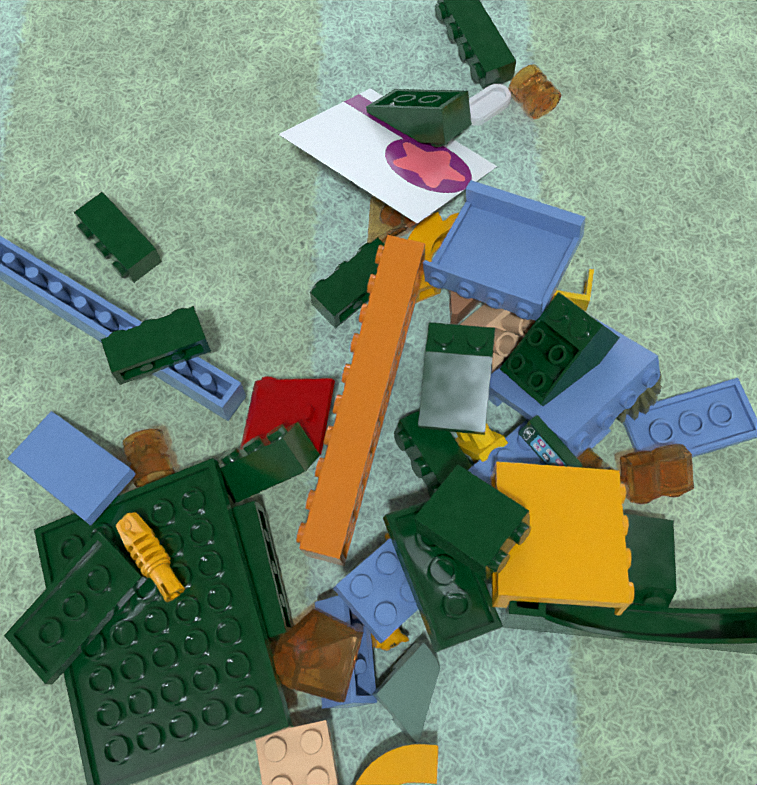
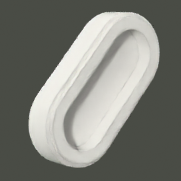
M493 84L469 99L471 125H482L505 110L511 101L510 90L502 84Z

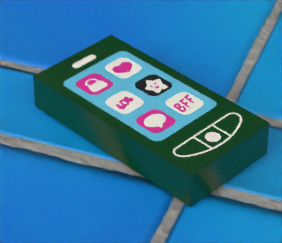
M538 415L534 416L518 432L546 465L579 468L583 466Z

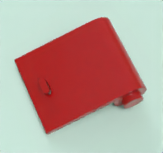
M266 376L262 377L261 380L255 381L240 450L243 449V446L248 441L257 436H260L261 439L266 438V435L272 429L281 424L287 428L298 422L321 455L335 380L333 378L276 379Z

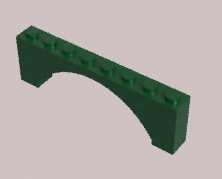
M510 601L507 608H501L502 628L757 655V606L694 609L650 608L643 605L630 604L621 615H615L614 607Z

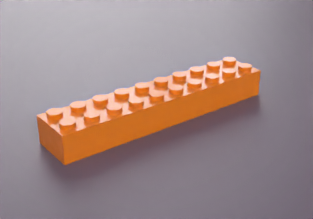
M387 235L385 245H379L375 260V263L378 264L377 274H371L367 287V293H370L368 304L363 303L360 310L359 322L362 323L360 334L354 333L351 342L352 363H346L342 374V383H345L343 395L337 394L333 406V413L336 414L334 426L329 425L324 438V445H327L325 458L320 457L315 470V477H318L316 490L311 489L307 497L306 509L309 510L306 523L301 522L297 533L296 542L300 543L299 549L307 557L345 566L424 273L425 243Z

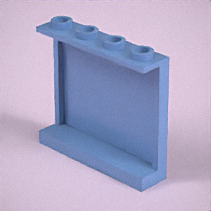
M470 180L465 189L466 202L432 262L427 260L423 262L425 281L436 288L454 291L464 298L482 301L494 309L501 308L515 313L522 319L537 321L550 304L584 236L585 216Z
M599 321L601 324L620 337L600 364L545 406L540 405L500 370L501 366L491 374L489 400L498 407L504 402L529 421L538 415L575 456L579 452L585 451L602 430H607L613 424L615 418L625 409L632 407L637 398L647 388L653 387L660 377L658 355Z

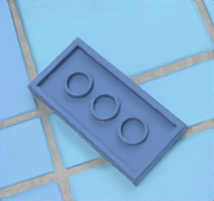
M738 378L657 401L654 406H650L649 412L646 415L639 412V416L635 421L629 415H626V420L623 422L643 472L757 438V417Z
M52 411L7 458L89 525L95 522L136 475L131 468Z

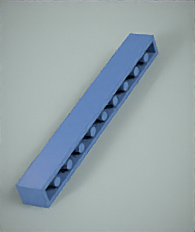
M0 236V280L101 342L100 339L108 337L114 331L128 330L142 323ZM200 357L152 373L157 378L227 421L230 420L246 398L241 382Z

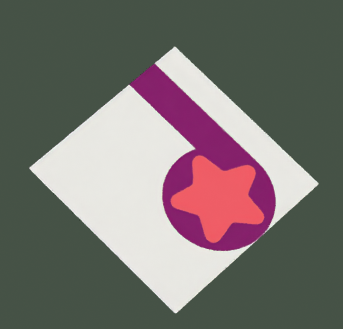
M368 89L278 134L417 224L464 191L470 180L476 182L497 167L453 139L448 141V144L445 146L434 147L431 143L416 141L367 113L366 106L383 97L372 89Z

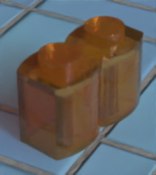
M683 444L665 445L652 451H638L620 457L622 484H625L626 497L630 503L648 504L661 496L680 497L694 489L692 454Z

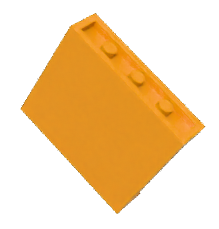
M496 461L491 474V486L529 510L531 531L521 545L515 544L508 553L510 558L503 570L498 574L493 572L492 607L507 608L510 601L614 607L615 615H621L633 603L634 585L632 582H629L628 569L631 566V550L626 548L625 536L628 533L629 521L627 515H623L622 504L625 502L626 487L620 481V470Z

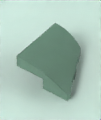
M424 642L414 643L392 667L394 671L372 694L393 716L392 721L414 744L420 740L440 672V665Z

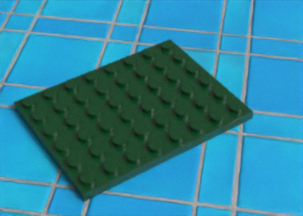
M214 458L117 496L92 525H89L77 514L73 513L34 529L44 582L47 588L98 531L105 533L138 568L135 563L136 560L132 559L116 528V524L126 514L137 513L151 528L155 537L160 541V545L165 549V553L169 555L171 562L169 566L185 588L183 593L179 592L180 595L177 598L165 602L156 584L151 578H147L63 672L87 785H134L293 727L220 466Z

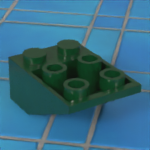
M558 292L501 366L500 370L540 405L545 406L600 364L620 337Z

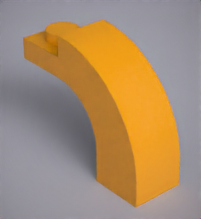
M435 212L422 220L411 232L409 240L425 243V260L432 262L433 255L440 248L459 213H454L443 221L439 212ZM424 273L416 303L441 293V288H436L425 281Z
M412 744L388 751L378 757L364 770L355 785L437 784L438 745Z

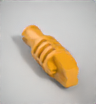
M137 513L126 514L116 524V528L127 551L130 552L132 559L136 560L135 563L138 568H141L140 571L143 576L151 578L156 584L165 602L177 598L180 595L179 592L183 593L185 588L169 566L171 563L169 555L165 553V549L160 545V541L155 537L151 528Z

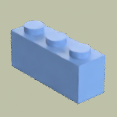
M339 595L316 601L315 615L322 709L352 708L377 703V699L372 695L376 690L371 632Z

